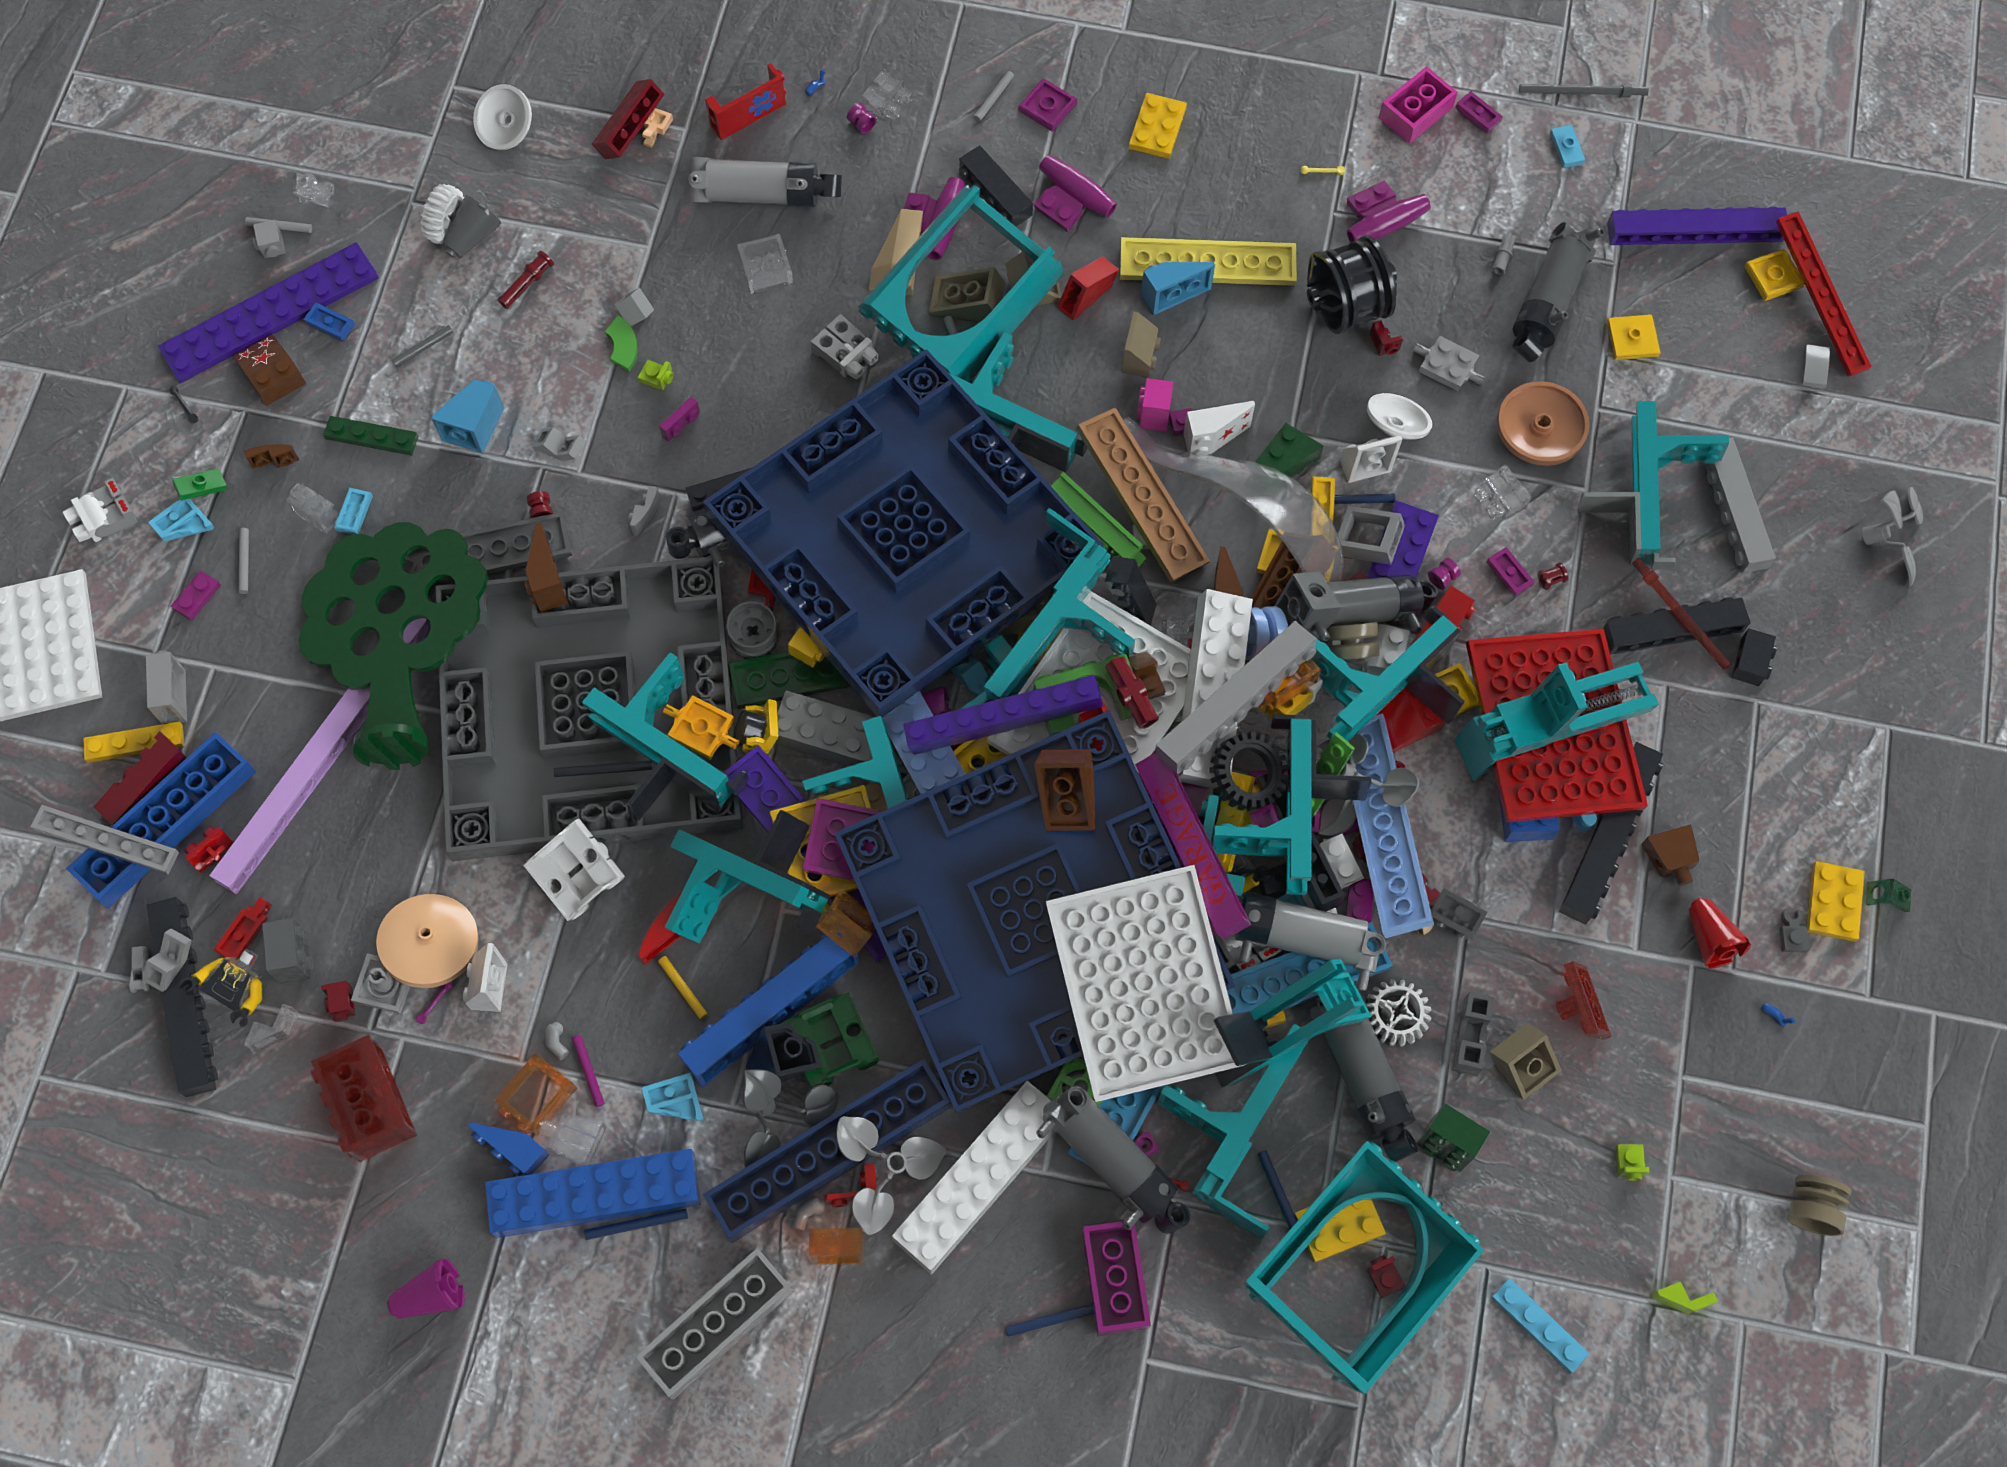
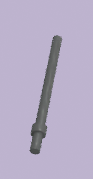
M1520 84L1519 93L1596 94L1631 97V95L1648 96L1649 92L1648 87H1632V84H1622V86Z

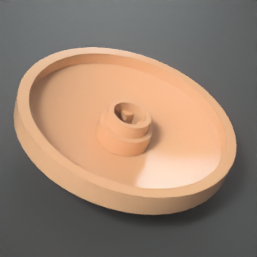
M424 894L408 898L389 911L378 929L376 946L381 964L391 977L411 987L432 988L455 980L467 970L468 964L472 963L473 955L477 952L479 937L475 920L464 905L447 896Z

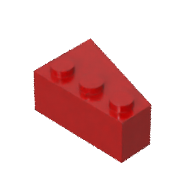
M1452 585L1436 606L1461 631L1464 621L1466 619L1469 620L1476 610L1474 607L1475 600ZM1426 621L1411 645L1432 626L1429 622Z

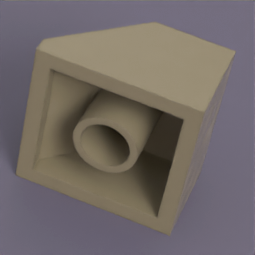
M1024 252L1019 253L1005 263L1011 289L1034 264V261ZM1058 281L1037 305L1060 301L1062 295Z
M1134 311L1124 351L1122 373L1148 378L1150 369L1155 370L1157 357L1153 355L1154 351H1159L1161 338L1157 337L1158 328L1141 314Z
M1529 1023L1525 1024L1490 1051L1497 1070L1523 1100L1562 1071L1547 1035Z

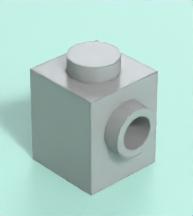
M275 219L253 225L256 237L252 238L256 251H261L264 258L276 257L286 253L282 233Z

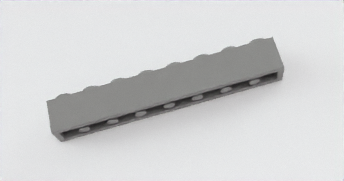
M1294 621L1156 744V756L1177 775L1183 769H1189L1196 757L1207 753L1216 739L1226 736L1230 727L1235 722L1240 723L1253 706L1258 707L1263 702L1265 695L1270 691H1276L1285 677L1292 676L1304 660L1309 661L1315 655L1317 639Z

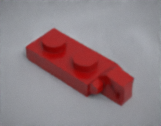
M259 897L253 907L248 906L245 910L242 909L213 951L236 965V959L240 960L243 952L247 950L263 928L262 923L267 921L268 917L266 914L272 905Z

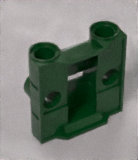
M849 992L819 1003L782 1022L794 1027V1031L803 1037H808L816 1042L822 1067L805 1073L811 1089L818 1085L830 1086L833 1083V1076L855 1066L858 1067L859 1071H862L879 1062L877 1052ZM852 1027H857L861 1030L859 1035L855 1037L849 1036L847 1032ZM842 1036V1042L821 1051L820 1045Z

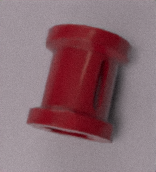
M1560 562L1551 569L1538 571L1537 574L1539 583L1545 590L1550 589L1552 585L1559 582L1565 583L1569 579L1565 566Z

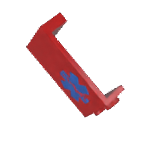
M771 63L767 65L768 82L721 107L713 95L705 99L710 127L720 140L727 138L786 104V90L783 85V81H785L784 76Z

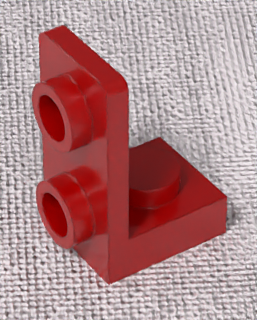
M865 1164V1172L860 1173L861 1188H870L875 1191L877 1187L875 1164ZM859 1191L825 1195L827 1204H832V1207H845L847 1202L853 1201L854 1196Z

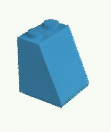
M474 379L439 409L431 419L441 441L484 453L502 415L504 406L493 383Z

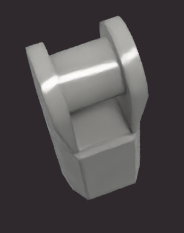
M145 946L131 948L129 987L132 993H136L140 989H144V991L150 990V985L142 981L146 962L149 959V948ZM137 975H142V979L137 980Z

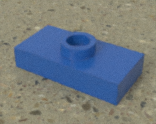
M318 303L313 305L303 319L307 325L342 342L355 326L352 319Z

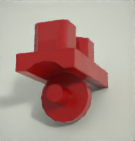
M210 826L203 832L205 839L198 845L191 843L185 848V853L187 854L185 858L200 873L215 860L219 863L222 859L220 856L234 843L219 827L214 828Z

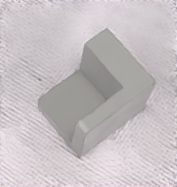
M640 287L626 294L614 304L630 326L644 320L654 311Z

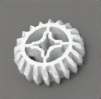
M439 184L437 187H434L433 192L429 193V197L426 199V204L423 207L422 220L420 222L422 225L421 231L423 236L433 243L443 244L464 198L463 193L454 186Z
M1391 979L1389 986L1387 983L1381 982L1380 989L1374 987L1372 989L1373 995L1368 994L1366 1000L1369 1003H1366L1372 1016L1369 1020H1371L1372 1027L1375 1028L1376 1036L1378 1034L1382 1035L1381 1043H1384L1388 1038L1390 1039V1046H1394L1396 1040H1398L1399 1045L1403 1047L1406 1040L1408 1043L1413 1044L1415 1037L1420 1039L1423 1036L1422 1031L1426 1032L1429 1027L1426 1023L1431 1021V1016L1427 1015V1013L1431 1011V1007L1424 1006L1428 1001V997L1420 998L1422 989L1414 992L1412 990L1414 988L1413 983L1405 987L1404 980H1400L1399 984L1396 985L1395 980ZM1387 996H1401L1397 1002L1383 1000ZM1408 1001L1413 1005L1416 1017H1414V1013L1409 1011L1407 1007ZM1401 1004V1013L1395 1019V1021H1393V1018L1395 1016L1393 1013L1396 1009H1398V1007ZM1378 1008L1381 1009V1013H1383L1387 1017L1386 1025L1383 1023L1379 1016ZM1397 1024L1412 1026L1410 1029L1401 1031L1393 1029Z

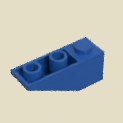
M474 1123L468 1125L474 1131L471 1136L481 1145L486 1141L492 1147L490 1152L500 1161L506 1158L511 1163L508 1168L518 1176L533 1174L550 1155L526 1133Z

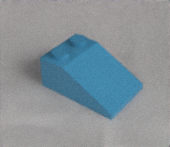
M1162 262L1158 265H1151L1143 272L1141 296L1152 314H1158L1211 290L1215 264L1214 262Z

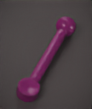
M452 981L444 984L442 990L423 1014L416 1016V1021L419 1024L426 1023L427 1015L446 991L453 988Z

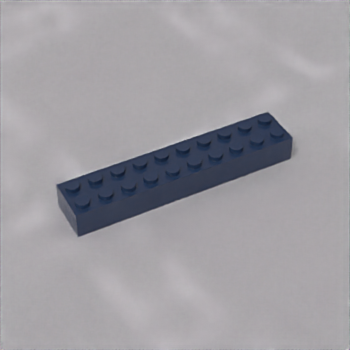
M922 1059L710 1189L703 1196L731 1243H734L872 1157L867 1153L863 1160L855 1162L842 1154L836 1139L837 1125L841 1117H861L872 1122L878 1130V1142L871 1150L879 1153L950 1109L951 1101L925 1059Z

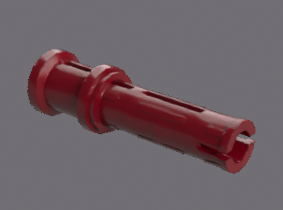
M539 251L537 257L530 264L525 265L521 276L497 299L498 302L505 309H509L534 281L540 280L542 278L541 275L549 267L554 266L552 259L543 251Z

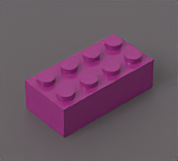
M1124 1221L1084 1226L1082 1229L1097 1336L1146 1330L1151 1326L1135 1224L1130 1230L1123 1227Z

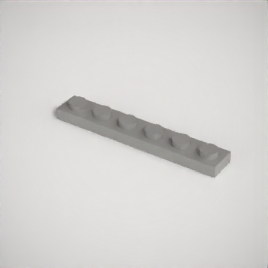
M41 805L31 825V828L36 831L168 875L179 854L174 848Z

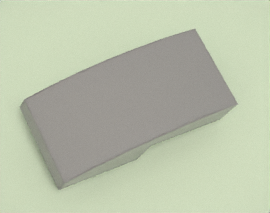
M1806 345L1802 385L1811 388H1826L1830 347Z
M649 486L647 494H643L642 506L635 505L633 513L629 514L628 526L631 527L633 536L640 535L656 513L661 499L658 487Z

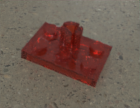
M1574 961L1564 964L1566 972L1563 975L1567 985L1572 987L1574 995L1570 998L1556 1001L1558 1013L1562 1012L1560 1014L1561 1019L1566 1020L1569 1017L1581 1014L1583 1019L1580 1020L1585 1034L1601 1040L1612 1037L1587 967Z

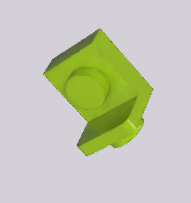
M647 360L638 376L639 382L663 391L666 385L671 383L674 375L670 362L665 361L664 365Z
M1617 1144L1615 1146L1618 1177H1626L1628 1181H1639L1650 1173L1649 1167H1645L1643 1144Z

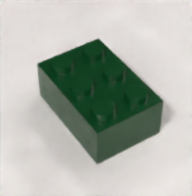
M1444 1103L1432 1117L1416 1144L1421 1147L1420 1150L1427 1156H1435L1442 1160V1164L1447 1169L1461 1172L1476 1157L1490 1131Z

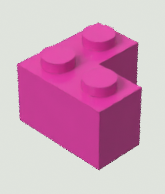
M1147 378L1146 386H1141L1136 418L1141 420L1140 429L1167 432L1173 389L1172 381Z

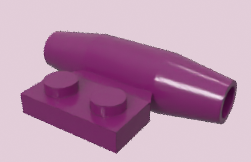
M1051 155L1043 158L1039 169L1055 186L1047 188L1034 203L1036 210L1066 232L1081 217L1083 207L1106 218L1112 215L1117 207V203L1097 183L1060 159Z
M950 177L937 201L929 195L909 192L904 209L923 211L921 234L965 186L963 180L957 177ZM957 222L927 255L928 258L933 260H940L953 238Z
M1385 180L1348 197L1347 205L1358 218H1363L1347 230L1349 242L1357 241L1359 237L1364 235H1370L1377 240L1411 224L1431 209L1428 197L1425 194L1396 201L1395 192Z

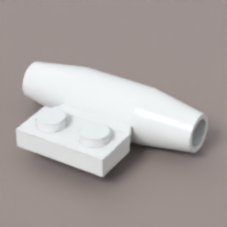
M1343 834L1320 843V847L1341 889L1364 879ZM1308 892L1306 895H1301L1308 907L1316 909ZM1336 908L1327 911L1338 914Z

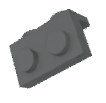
M1445 887L1431 910L1435 924L1443 928L1447 925L1455 929L1453 933L1464 940H1467L1468 937L1474 939L1476 932L1488 913L1487 910Z

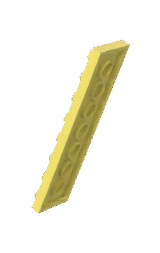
M1121 237L1120 280H1143V272L1149 266L1158 265L1162 262H1214L1215 269L1212 283L1296 286V243Z

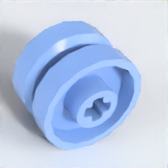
M1273 606L1261 609L1254 607L1251 609L1246 660H1252L1288 627L1285 614L1281 608Z

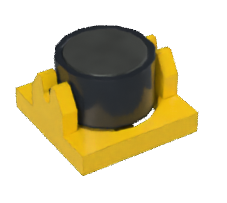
M768 699L764 707L757 705L746 706L745 710L739 715L735 726L734 738L739 740L738 745L743 746V751L747 754L759 745L768 755L778 739V716L775 700Z

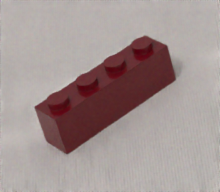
M652 79L636 81L591 145L605 160L620 158L665 94Z

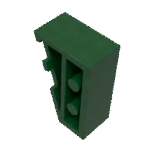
M1285 422L1248 470L1245 484L1265 496L1286 482L1295 473L1303 471L1304 467L1318 461L1321 458L1324 446Z

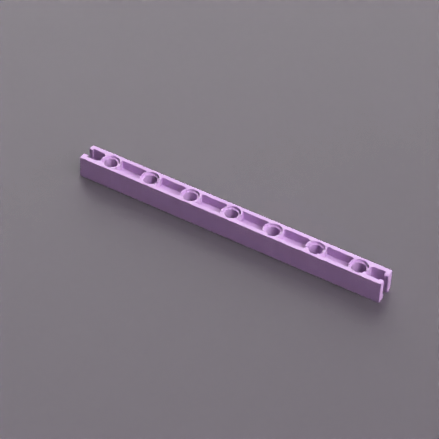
M421 618L408 624L403 634L404 642L417 644L423 641L430 632V621ZM370 687L363 690L348 689L209 875L216 883L237 895L365 721L370 699Z

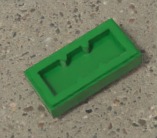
M219 469L173 478L174 488L181 501L226 491V483Z

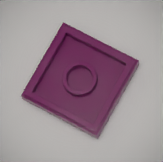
M1043 78L1018 106V111L1053 132L1077 105L1078 99Z

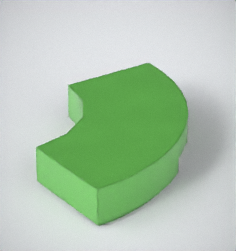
M618 315L605 331L606 336L614 344V352L610 360L615 365L630 372L637 359V341L631 326Z

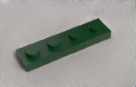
M329 416L323 433L326 440L410 456L413 455L419 437L415 431Z

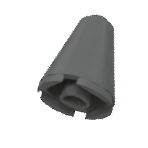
M468 195L462 199L443 242V245L446 247L444 251L453 258L456 256L463 257L501 224V221L490 210L480 206L477 200Z

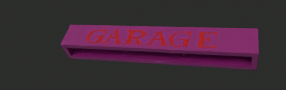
M1156 753L1136 763L1135 766L1139 772L1138 774L1149 792L1148 796L1153 807H1156L1159 813L1157 814L1163 828L1166 827L1169 835L1167 837L1173 849L1176 848L1179 854L1177 859L1181 868L1195 865L1213 934H1218L1222 938L1227 939L1249 927L1251 923L1178 775L1156 756Z

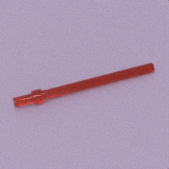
M1640 558L1634 560L1632 564L1643 576L1642 580L1648 586H1652L1723 670L1731 665L1729 661L1658 580L1659 576L1655 571L1650 570Z

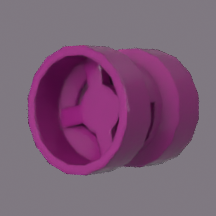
M862 103L855 104L847 113V119L852 124H856V128L862 134L868 133L877 121L872 113L867 112V108Z
M1450 558L1443 559L1439 563L1438 568L1435 567L1428 572L1429 580L1440 590H1444L1449 586L1451 580H1456L1461 575L1458 565Z

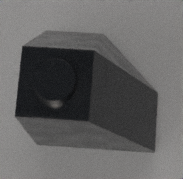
M782 1023L762 1028L746 1064V1069L772 1072L779 1077L782 1083L822 1067L816 1042L794 1031L795 1028L788 1023Z

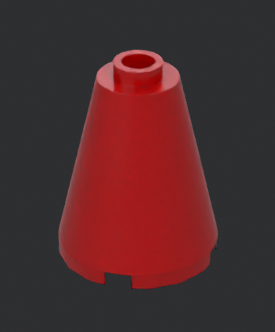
M1698 898L1691 903L1688 911L1705 966L1708 965L1711 969L1719 968L1732 963L1733 956L1739 954L1742 957L1751 947L1748 938L1710 899Z

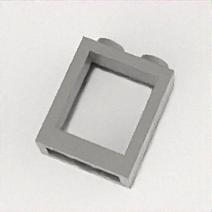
M1348 505L1346 513L1341 516V527L1334 536L1333 546L1336 548L1338 556L1391 565L1405 527L1402 515L1400 513ZM1354 522L1387 526L1381 545L1374 546L1348 541Z
M157 651L154 654L146 655L147 708L162 724L179 721L181 723L187 722L186 670L171 652Z

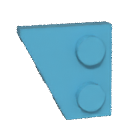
M179 499L148 522L164 542L210 531L215 528L190 499L182 501Z
M691 1073L642 1087L647 1110L650 1114L700 1122L704 1121Z

